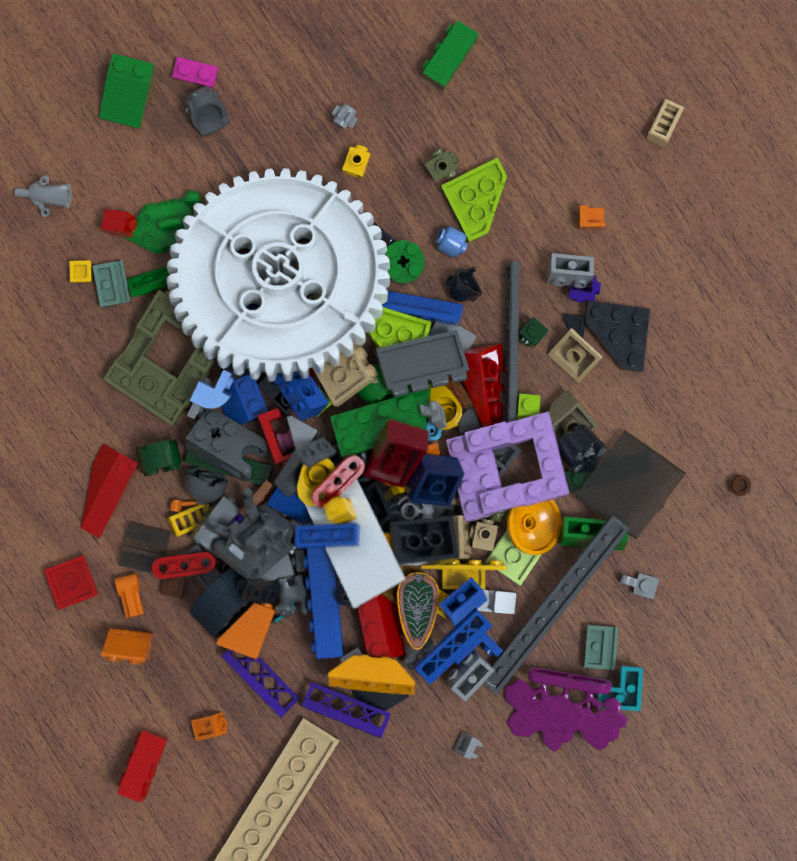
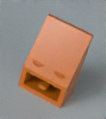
M110 628L101 656H105L106 661L119 662L128 659L130 664H143L146 660L151 659L154 633Z

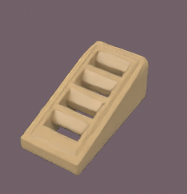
M665 99L646 139L665 148L684 107ZM665 108L677 113L676 116L666 112ZM663 116L673 122L671 123L667 120L662 119L661 117ZM660 124V125H662V126L668 128L669 131H667V130H665V129H663V128H661V127H659V126H657V125Z

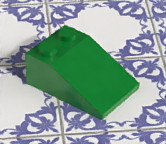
M113 53L107 73L99 119L140 129L156 72L155 65Z

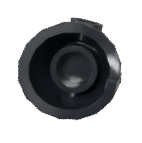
M471 267L469 270L459 269L454 275H450L447 278L446 285L449 286V293L454 301L474 302L482 295V290L473 275L476 271L475 267Z

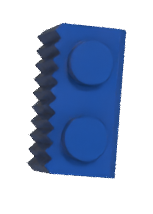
M469 578V581L462 583V586H459L456 592L449 594V597H446L443 603H439V606L446 619L455 627L474 608L478 609L487 601L485 591L472 578Z

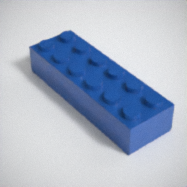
M326 548L307 549L308 555L304 556V566L309 568V576L306 577V588L311 590V598H308V610L313 611V619H310V632L315 633V640H312V653L317 654V659L343 657L340 605L335 600V591L338 587L337 572Z

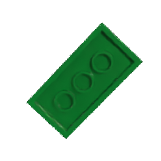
M413 393L330 416L342 459L348 455H357L373 450L379 434L388 419L423 429Z

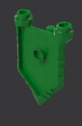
M187 191L181 199L175 198L172 201L167 200V202L160 201L157 204H146L139 212V215H136V229L132 234V238H123L135 242L137 245L140 244L142 248L146 247V250L154 254L169 251L171 245L177 243L175 238L176 231L185 229L183 224L184 217L193 216L192 207L196 203H201L199 191Z

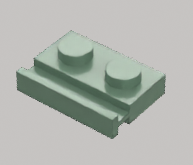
M123 260L93 266L101 308L131 302Z
M587 625L584 668L615 670L618 627Z

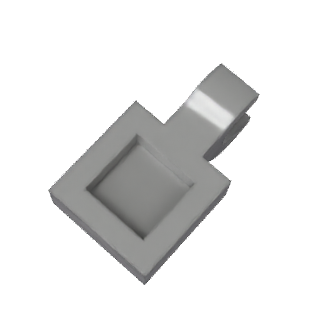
M437 401L430 402L428 407L420 405L421 414L428 416L431 424L433 423L438 429L447 427L444 408Z
M638 573L636 578L621 575L619 583L632 586L633 594L653 599L659 579Z

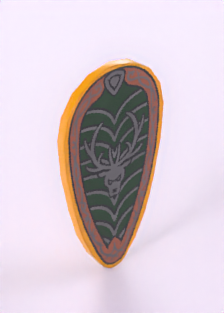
M420 572L411 573L404 577L405 580L399 583L397 589V607L402 630L406 640L415 650L423 647L432 632L440 595L435 580L429 575Z

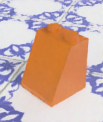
M254 603L217 640L216 644L258 659L276 613L275 610H272L273 605Z

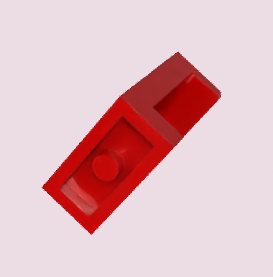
M277 408L258 415L275 463L284 468L293 453L283 456L271 424L283 419L281 411Z

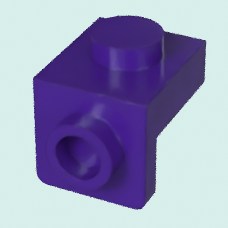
M593 275L591 286L576 288L569 286V298L575 302L595 301V294L599 295L601 282H597V275Z

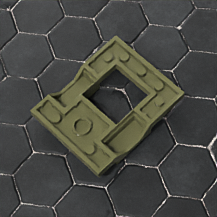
M159 290L137 324L132 340L125 351L114 361L103 380L171 426H174L185 408H188L191 404L190 399L200 380L205 381L210 374V368L218 356L208 359L205 357L204 347L196 348L178 377L147 357L166 321L182 330V322L176 320L174 314L175 307L171 305L169 295Z

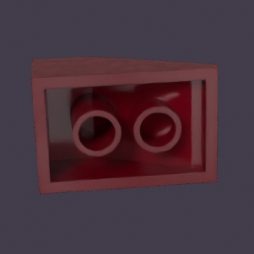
M388 419L379 434L363 476L403 488L428 452L429 431Z

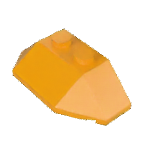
M352 656L328 674L329 686L332 687L338 686L344 689L388 694L415 695V681L396 660H392L389 657Z

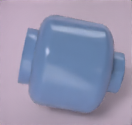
M451 226L446 229L442 228L435 240L437 249L452 258L458 254L463 255L468 246V243L465 242L466 235Z

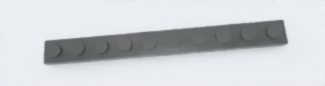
M614 515L608 518L491 665L495 671L483 682V685L495 694L501 691L630 528Z

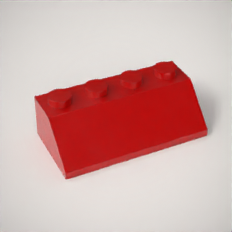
M380 594L357 606L368 656L372 658H394L405 655L404 642L400 637L403 630L398 607Z

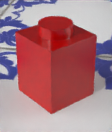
M105 209L101 230L108 235L132 238V234L136 229V217L126 211Z

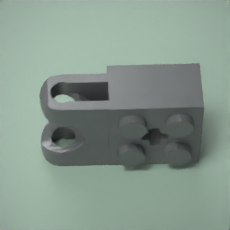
M207 408L185 441V449L244 482L248 481L251 477L252 469L242 457L246 454L264 457L270 450L269 444L265 439L213 408Z

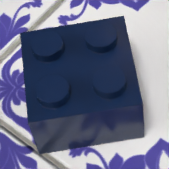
M425 454L404 486L410 502L450 507L463 479L464 471L457 457Z

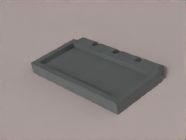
M457 330L375 350L386 391H391L393 398L407 395L408 386L411 393L428 390V382H430L431 388L448 385L449 376L452 384L467 380L466 372L469 371V367Z

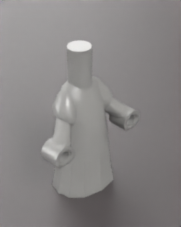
M47 175L42 176L38 182L32 183L28 189H15L16 197H29L30 201L35 206H38L44 217L51 213L50 208L45 207L44 203L69 208L72 193L70 184L46 185L49 182Z

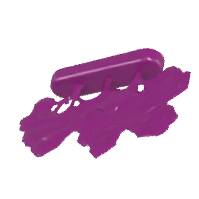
M530 668L528 679L531 682L541 684L539 688L534 690L521 679L514 682L512 686H506L505 700L516 709V712L512 713L509 720H507V725L511 728L513 735L530 737L533 733L540 730L543 733V742L553 752H556L563 742L567 743L572 740L573 732L576 730L583 734L584 739L589 745L600 751L609 742L619 737L620 728L625 727L628 721L621 714V704L617 699L609 698L600 703L593 696V693H610L612 682L609 680L542 668ZM546 686L562 687L563 693L550 696ZM569 689L585 691L586 699L581 703L571 702L568 698ZM537 693H541L540 699L536 698ZM590 702H592V705L596 704L599 711L598 714L592 712ZM584 703H587L586 708H582ZM600 705L605 706V711L601 710Z

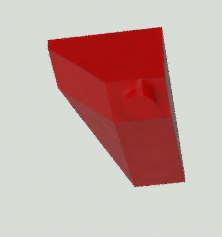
M502 343L464 350L469 371L466 372L467 380L464 381V384L482 426L487 427L502 423L503 405L499 402L500 392L504 389V384H500L501 371H504Z
M103 444L93 462L81 529L98 538L103 534L139 469L138 462Z

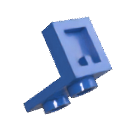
M485 633L455 663L458 665L481 642L485 644L482 648L490 656L495 654L498 657L503 650Z

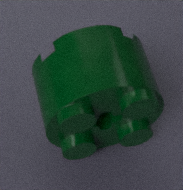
M173 439L171 443L170 440L147 444L145 447H142V450L141 446L135 448L140 473L144 474V477L156 475L160 469H164L165 472L180 469L179 465L182 464L177 439Z

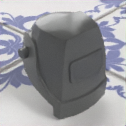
M208 86L197 89L185 97L186 108L184 110L189 114L193 125L200 131L202 136L213 134L230 123L227 110L218 97V92H214Z

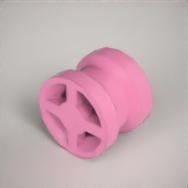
M291 430L284 434H276L282 454L287 453L289 449L296 450Z

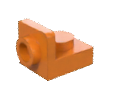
M222 712L191 720L196 741L227 733V722Z

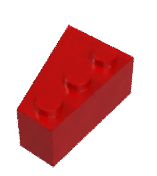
M143 730L141 734L137 733L133 743L136 746L133 754H129L126 762L127 770L125 774L122 773L118 783L120 786L117 792L118 795L140 803L146 799L168 738L147 730Z

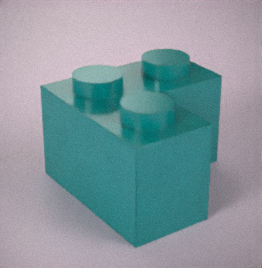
M620 665L618 687L612 686L611 692L608 694H596V700L603 703L606 699L615 698L620 702L621 710L641 711L643 668Z

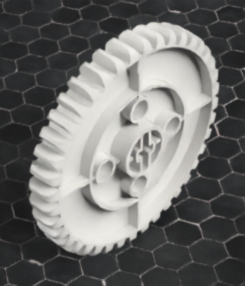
M283 168L279 177H275L273 169H266L265 178H259L258 173L253 171L249 173V181L244 182L240 176L233 178L234 187L232 188L225 183L218 185L220 192L218 196L208 192L205 195L206 206L196 203L193 206L195 217H184L183 224L185 229L176 231L175 238L177 243L171 245L169 251L172 259L167 263V270L170 274L167 277L168 289L171 291L169 294L170 302L175 307L174 314L176 320L182 322L183 333L186 336H192L193 346L197 349L204 347V354L208 359L218 356V363L221 368H226L233 363L234 373L237 375H241L248 368L251 379L255 380L260 377L261 372H266L267 380L274 382L277 373H282L285 381H291L295 371L299 372L302 379L308 378V368L314 367L315 371L321 374L325 372L324 362L328 361L333 366L340 364V352L347 357L354 354L352 342L362 346L366 342L365 332L372 333L375 330V319L381 318L383 314L382 304L386 303L388 299L386 288L390 285V275L387 272L390 269V260L385 256L387 245L385 241L381 240V229L373 225V215L370 212L363 213V203L360 200L351 203V192L348 190H343L338 194L337 183L334 181L323 186L322 176L315 175L309 181L307 180L306 171L300 170L296 178L291 177L290 170ZM302 238H307L311 240L308 244L305 245L297 243V241ZM242 248L251 249L245 255L237 253ZM317 293L321 296L317 300H309L306 298L309 294ZM252 303L261 305L257 310L246 309Z

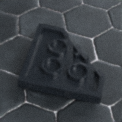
M587 301L584 323L598 338L597 340L603 348L612 356L621 370L643 372L650 309Z

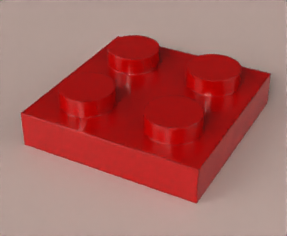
M85 555L44 570L58 610L99 595Z

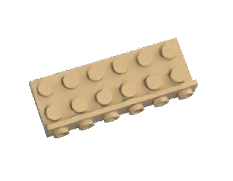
M317 293L309 294L306 298L309 300H317L321 296ZM353 342L354 354L347 357L340 352L339 365L333 366L326 361L324 362L325 372L321 374L317 373L314 367H312L330 400L336 407L343 404L368 384L379 382L376 378L378 374L376 369L366 359L367 353L362 347Z

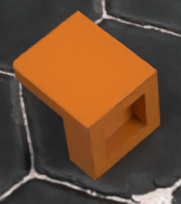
M580 205L578 208L579 229H604V209L588 208V205Z

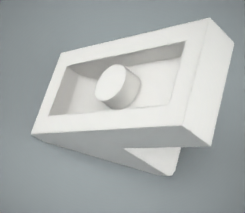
M484 590L487 601L477 609L478 611L515 614L516 593Z

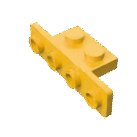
M457 559L449 564L421 565V569H443L442 589H459L462 583L472 578L485 590L486 570H507V564H502V560H490V564H486L476 559L468 560V563H460V560Z

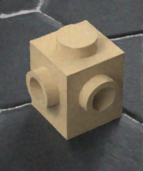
M482 519L481 522H476V526H471L469 538H473L471 547L493 551L498 526L494 525V521Z

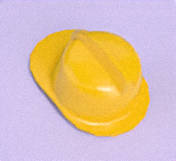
M446 386L431 388L430 402L437 401L444 408L447 427L442 428V430L457 427L462 417V407L459 401Z
M325 459L309 468L303 464L297 484V493L299 499L304 504L316 506L311 499L312 491L335 468L329 459ZM324 492L318 495L319 499H323L325 497Z

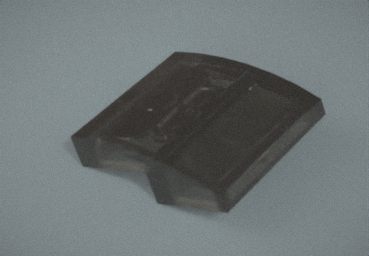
M130 521L118 565L153 574L152 565L154 561L166 555L171 531Z

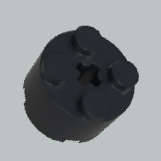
M582 424L574 427L575 431L569 434L567 432L557 443L561 461L573 473L591 472L596 467L597 460L607 451V447L587 425Z

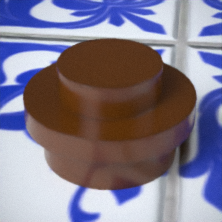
M737 475L730 481V490L736 496H744L749 493L751 482L746 476Z

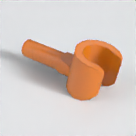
M173 500L170 503V511L181 512L182 506L199 504L195 503L194 500Z

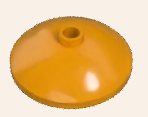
M554 500L509 509L507 516L508 534L512 543L521 552L528 555L544 554L553 548L560 536L561 514Z

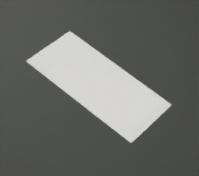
M357 479L339 497L351 499L357 519L345 524L357 523L360 525L359 546L326 548L353 608L405 580ZM305 504L314 525L332 524L328 521L324 508Z

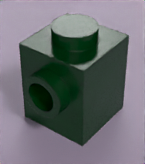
M532 317L518 335L521 337L519 340L528 348L530 346L535 348L549 330L535 317Z

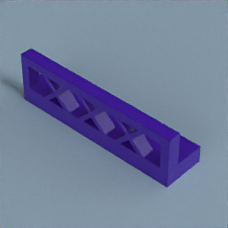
M230 649L221 656L280 717L300 700L292 689L260 657L258 659H249V656H247V659H238L232 653L233 650ZM241 662H247V668ZM249 662H259L262 665V674H252L249 671ZM264 668L268 671L269 674H264ZM256 677H262V683ZM264 677H273L277 681L276 690H268L264 686ZM279 684H280L285 690H279ZM279 692H288L294 699L284 707L279 702Z
M311 682L302 707L380 739L391 715L389 712L314 682ZM313 689L321 690L325 700L318 703L310 700ZM326 693L331 694L333 696L328 698ZM336 697L341 698L345 708L338 711L332 709L329 700ZM346 701L351 702L353 704L348 706ZM327 702L329 707L322 705V703ZM356 705L361 706L365 716L358 719L352 717L349 708ZM366 709L371 710L373 712L368 714ZM347 710L349 715L342 713V711ZM376 713L385 716L381 728L372 725L369 716ZM367 718L369 723L362 721V719Z

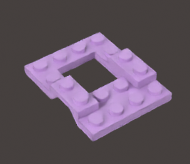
M549 412L509 423L505 421L465 432V435L446 440L450 457H457L464 471L463 479L458 487V493L465 522L486 518L503 510L531 506L570 495ZM533 440L543 479L502 488L493 450Z

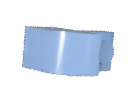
M225 368L216 386L200 380L190 401L204 408L222 406L232 395L224 390L225 388L229 390L234 381V378L231 377L233 371Z

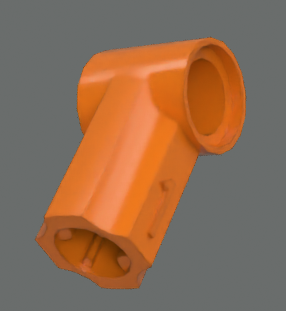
M134 573L115 578L116 589L119 597H121L126 618L144 614L137 574Z

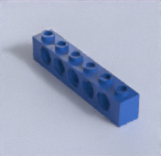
M253 303L248 305L246 309L257 310L261 305ZM295 371L293 372L292 380L285 381L283 374L277 373L274 382L300 421L319 415L329 404L310 374L308 378L302 379L299 372Z

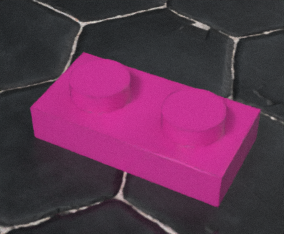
M177 57L172 78L214 89L219 68Z

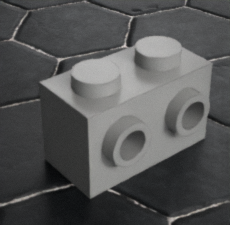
M552 253L548 263L547 283L555 286L589 287L593 279L594 257Z
M474 649L461 661L457 668H453L448 673L445 681L450 689L466 702L495 670Z

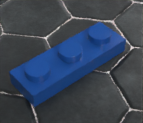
M351 523L296 526L295 548L359 546L360 525Z

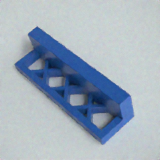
M388 291V299L386 303L382 304V307L427 321L460 327L464 305Z
M474 608L413 666L414 669L431 685L492 627V624L477 608Z

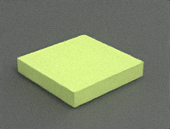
M507 529L485 563L490 564V560H502V564H507V570L497 571L521 586L541 555H528L518 550L512 543Z

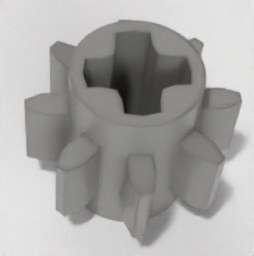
M345 103L342 107L336 105L332 111V116H334L332 122L344 130L348 126L353 128L358 119L355 117L357 111Z

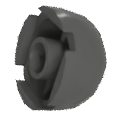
M200 467L188 468L185 476V490L194 499L195 503L206 505L207 503L217 501L224 495L228 484L224 474L208 469L206 470L207 472L199 471Z

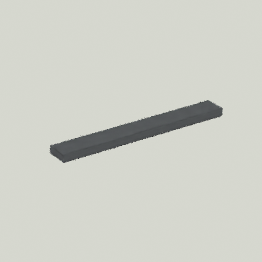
M510 262L506 265L503 422L506 421L507 423L517 420L520 262Z

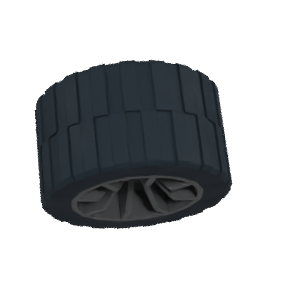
M233 568L225 571L214 580L189 609V613L212 637H217L224 633L254 603L253 601L240 599L242 593L236 588V584L245 578Z

